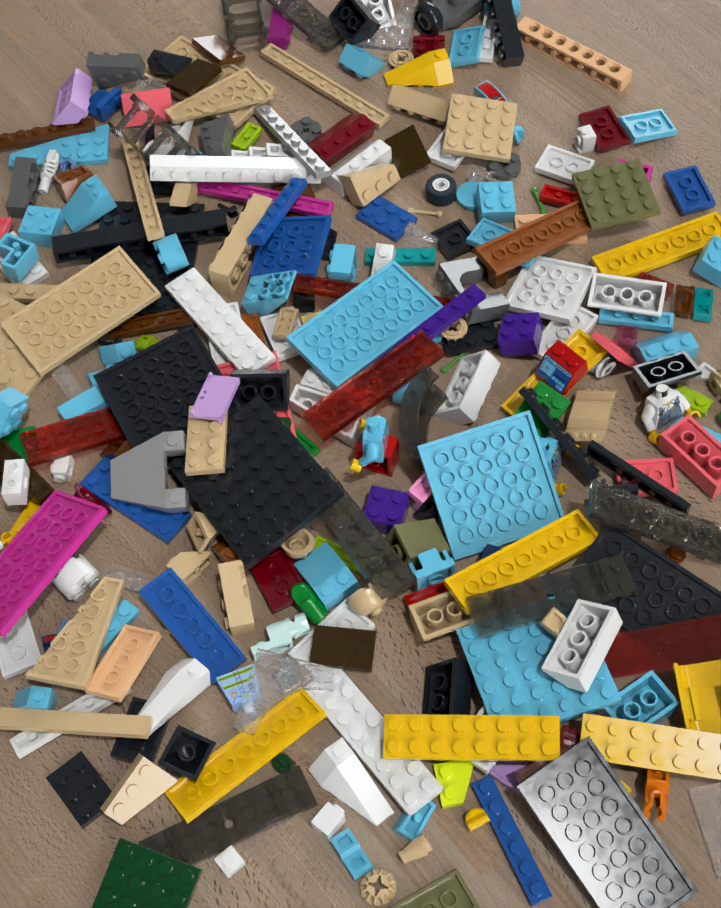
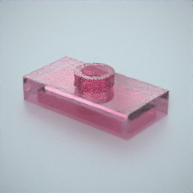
M620 325L618 346L636 348L638 327Z

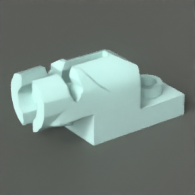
M305 613L294 615V622L290 618H286L268 625L266 631L270 641H261L251 647L254 661L258 662L288 652L294 647L292 638L296 640L310 633Z

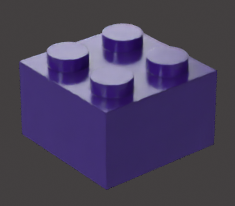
M539 312L503 315L497 340L502 356L539 354L543 333Z
M371 485L362 517L363 530L388 535L393 525L405 523L410 507V496L403 491Z

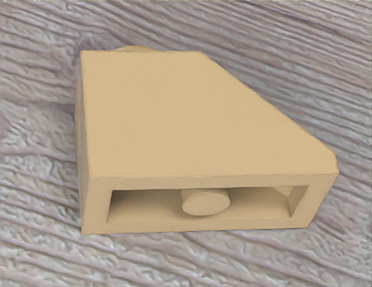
M179 181L175 183L170 206L187 207L197 203V182Z
M195 511L186 525L198 552L201 553L219 534V531L205 513Z
M198 551L180 552L168 561L166 568L168 570L171 567L188 587L214 561L209 551H203L202 553Z

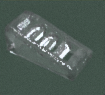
M409 222L404 230L405 243L421 248H435V252H437V237Z

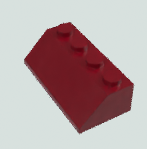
M351 113L307 145L330 168L372 138L375 124L365 114Z

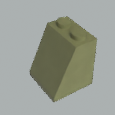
M434 518L393 525L380 547L395 580L410 576L408 563L412 562L416 571L422 569L418 554L436 548L442 559V550L446 549L448 554L451 551Z

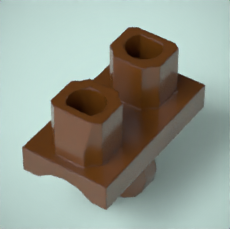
M676 285L674 305L676 317L687 318L688 315H693L695 286Z

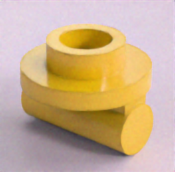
M473 808L465 816V822L470 831L490 821L485 810L482 808Z

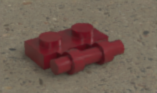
M420 34V36H413V43H420L413 44L414 59L430 51L445 48V43H439L445 42V35L439 36V34H434V36H424V34Z

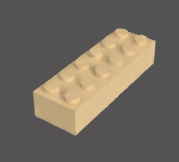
M254 193L251 199H248L244 211L239 214L238 221L232 226L231 233L225 238L221 250L217 251L213 263H210L208 267L210 283L218 294L233 298L252 265L258 245H248L246 239L273 204L272 198Z

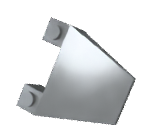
M183 430L162 432L110 460L111 498L167 513L190 512L189 492L186 488L168 489L167 457L186 455L187 436Z

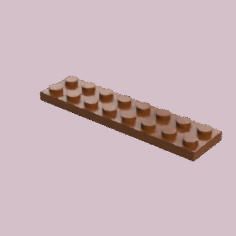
M580 199L476 247L474 253L496 277L590 232L591 229Z

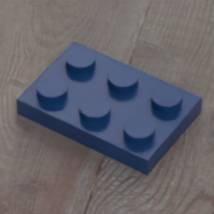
M696 165L663 173V179L682 215L715 207L716 202Z
M381 196L376 197L355 215L357 221L395 243L417 222L416 216Z

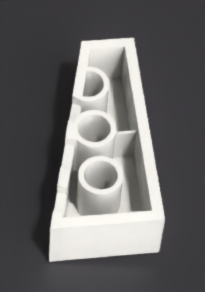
M296 384L289 399L291 409L354 448L362 431L357 429L361 424L359 419L366 420L368 417L366 406Z

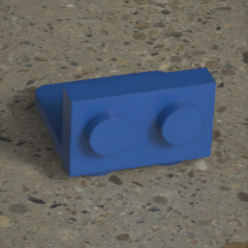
M116 86L110 92L98 89L89 99L88 114L105 122L122 106L121 88Z

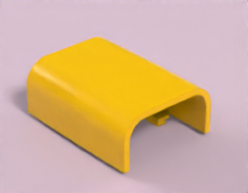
M721 659L681 666L673 663L685 729L721 734Z

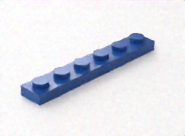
M295 177L289 180L247 237L248 245H264L308 185L306 178Z
M490 774L471 783V787L482 809L485 810L489 817V823L531 907L552 898L553 895L492 775Z

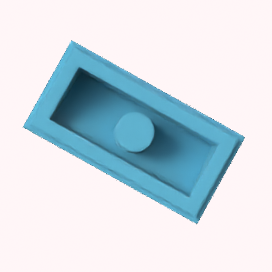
M430 801L410 817L402 811L392 830L407 840L412 841L417 835H420L437 805Z

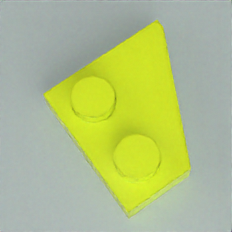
M455 760L433 764L436 780L443 787V791L439 794L442 809L464 805L474 767L469 761Z

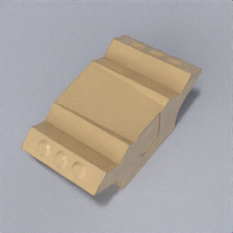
M578 389L565 433L569 432L575 441H588L590 443L594 440L598 444L603 445L617 389Z

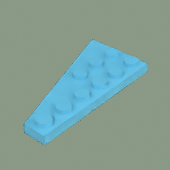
M110 124L95 127V131L59 138L11 153L9 155L8 167L10 171H13L16 157L35 158L39 169H42L49 150H56L60 154L58 167L67 158L74 160L77 166L82 164L84 166L108 164Z

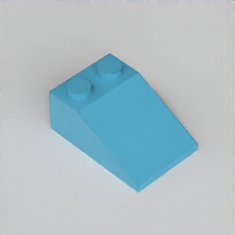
M95 174L81 183L61 211L73 233H76L118 206Z
M327 542L310 552L305 559L301 558L294 563L298 572L328 611L360 589L357 579Z

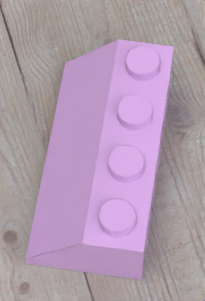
M78 68L73 70L58 90L53 125L79 123L89 113L87 109L90 105V91L93 87L91 85L92 78Z

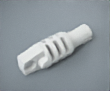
M49 150L40 173L41 182L37 191L43 195L48 194L51 182L54 181L52 176L56 175L60 154L56 150Z

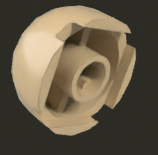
M379 578L370 582L368 586L357 590L346 601L357 614L362 616L372 614L374 617L383 611L382 606L387 602L388 598L387 590Z

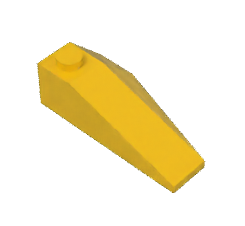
M445 48L425 53L383 74L387 87H392L393 84L405 87L418 85V88H423V86L441 88L454 85L450 59Z

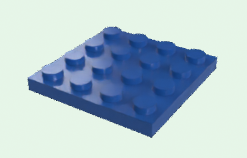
M331 216L284 217L266 243L258 245L249 276L296 270L295 278L316 277L332 222Z

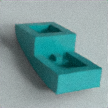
M695 287L693 320L711 322L714 300L713 289Z

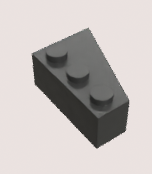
M88 52L86 66L99 88L144 79L146 65L140 54L119 53V55H109V52H104L102 55Z
M230 114L200 125L199 130L206 155L230 156L232 150L231 142L234 140L233 133L236 132Z
M15 158L8 200L6 202V210H8L12 218L23 219L28 205L35 206L39 195L37 190L41 178L35 158Z

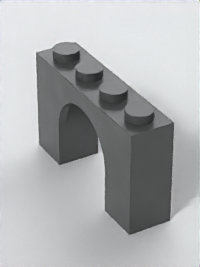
M477 257L440 263L436 272V280L441 284L450 299L453 300L465 290L462 285L481 282L485 268ZM502 292L487 294L486 299L462 317L468 325L502 318L508 312L509 301Z

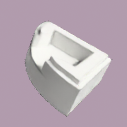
M703 362L699 366L702 374L695 377V379L708 381L710 373L717 370Z

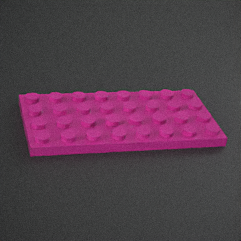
M54 490L0 553V636L5 637L11 631L12 627L25 614L26 610L39 597L60 569L64 567L65 563L77 551L79 546L89 537L90 533L108 513L105 507Z

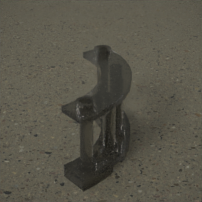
M221 0L224 17L227 16L224 20L229 45H234L238 39L262 36L263 40H267L269 29L268 26H265L259 2H262V0ZM256 1L257 11L237 14L229 12V7H232L231 5ZM259 18V22L240 25L232 24L235 20Z
M135 93L129 97L134 102L132 104L133 107L116 126L110 121L107 123L112 128L110 130L112 134L117 138L121 136L149 162L150 155L170 136L176 142L167 155H176L180 149H185V155L202 156L158 114L154 116L156 113ZM143 110L148 115L147 120L130 139L121 130L138 111ZM157 123L163 128L161 130L162 133L144 152L136 143L152 124ZM165 181L169 186L171 184L175 186V183H177L176 181Z
M427 364L409 383L399 410L401 437L420 475L425 471L417 446L428 443L431 417H434L438 408L448 399L447 395L436 384L433 385L439 376Z

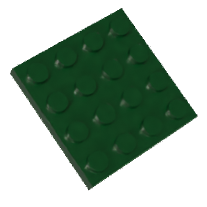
M119 838L92 908H189L203 870L134 842Z

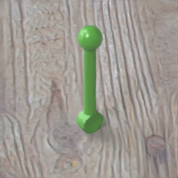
M533 187L531 192L535 195L539 204L540 214H547L548 211L544 209L542 202L539 201L538 189Z
M469 353L460 354L446 367H442L441 372L446 374L450 367L459 361L461 357Z

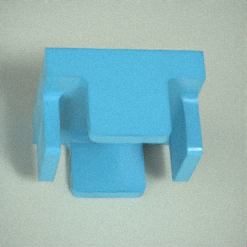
M436 548L418 554V559L422 566L420 570L416 571L413 563H408V572L414 583L415 592L444 582V579L455 574V563L453 558L449 557L446 549L442 550V559Z

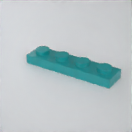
M365 248V266H373L376 248ZM395 248V261L400 266L435 267V248Z

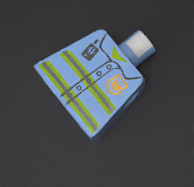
M254 663L216 677L220 690L234 712L243 710L246 718L257 714L254 705L262 702Z

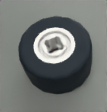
M447 174L431 176L426 183V199L428 202L438 207L450 205L456 198V181Z

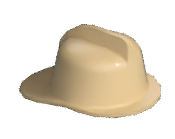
M303 527L280 546L289 557L305 559L315 546V538Z

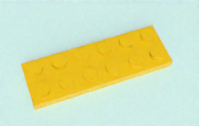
M580 328L564 343L587 361L588 372L607 354L606 349ZM533 373L501 405V408L507 414L513 416L525 400L518 391L523 386L534 389L540 379Z

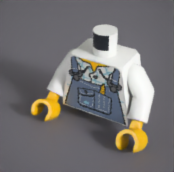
M659 384L656 387V392L645 399V407L641 415L647 432H650L648 441L656 445L661 435L656 433V431L683 415L684 411H686L685 416L688 414L691 417L693 414L698 418L701 416L698 411L690 408L691 404L681 392L671 389L665 384Z

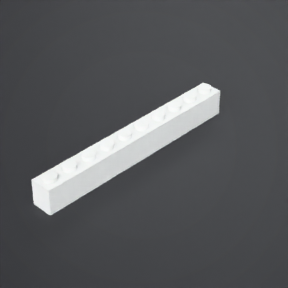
M150 155V181L288 183L291 178L297 177L306 178L307 183L321 184V178L315 179L296 158Z

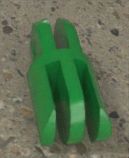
M297 583L292 587V599L312 623L317 624L326 617L328 610L307 584Z

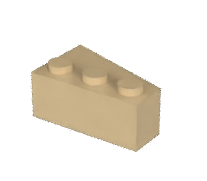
M380 163L359 171L356 170L352 171V173L339 175L352 205L361 207L366 206L401 180L395 165Z
M235 560L218 564L221 581H218L220 593L224 595L221 603L223 611H227L228 616L224 617L226 629L231 630L232 636L256 631L243 562Z
M138 753L100 809L104 814L123 825L178 782V780Z

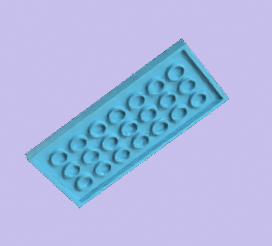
M393 260L288 335L286 342L337 391L382 355L390 351L395 344L399 343L412 330L444 306Z

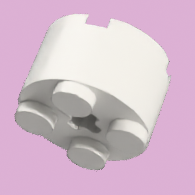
M79 554L77 559L74 556L71 557L64 567L60 569L56 579H52V583L65 597L75 602H79L84 597L86 590L95 588L100 582L98 579L99 572L82 554Z

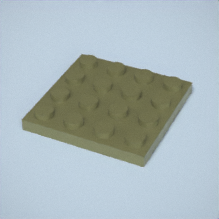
M639 158L572 173V181L591 231L660 215L661 210Z

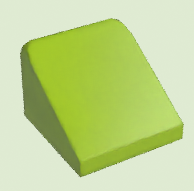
M141 335L136 342L137 351L140 352L157 343L158 340L154 335Z

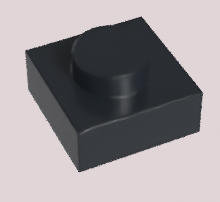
M425 501L413 514L417 520L435 519L438 511L435 503Z

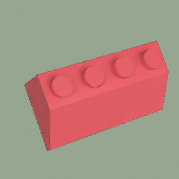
M688 414L660 435L657 447L668 458H673L674 463L713 499L721 493V443Z

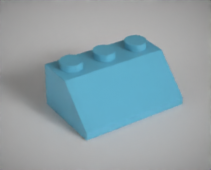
M680 329L630 344L629 348L636 361L642 364L684 350L692 360H696L699 346L691 332Z

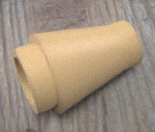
M423 834L420 837L417 835L398 853L404 864L428 856L429 852L433 849Z

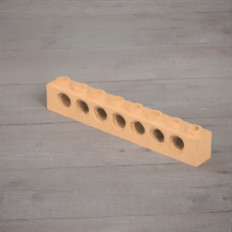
M526 16L517 24L522 44L618 93H621L631 82L632 69Z

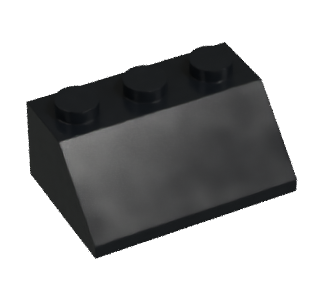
M340 0L328 16L351 45L371 39L382 26L361 0Z
M684 350L633 366V384L640 394L656 390L659 384L670 386L693 379L701 375L702 371Z
M289 369L233 370L230 373V377L240 378V384L234 396L241 408L257 395H260L273 411L289 410Z
M455 657L426 666L422 714L470 715L473 676L467 662Z

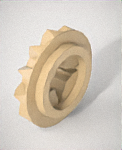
M407 50L392 52L389 55L390 67L397 68L413 60V54Z
M463 318L458 319L440 333L441 337H445L448 341L454 339L455 342L458 338L463 339V336L467 334V323ZM450 327H452V328H455V327H456V331H454V330H451V331H450Z
M382 868L372 869L367 874H364L360 882L361 895L371 905H385L393 899L396 893V882L390 872ZM379 878H381V885L385 888L380 889L377 896H375V888L371 887V885L376 884Z

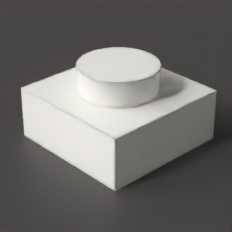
M232 845L214 859L228 879L246 864Z

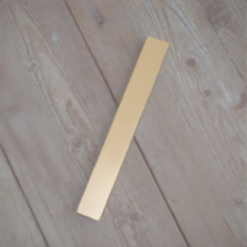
M0 707V730L148 739L153 723L151 716Z

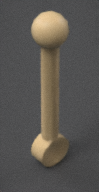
M412 207L407 209L411 214L437 215V217H442L443 212L440 210L434 212L414 210Z

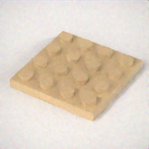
M452 93L442 153L509 163L518 104Z

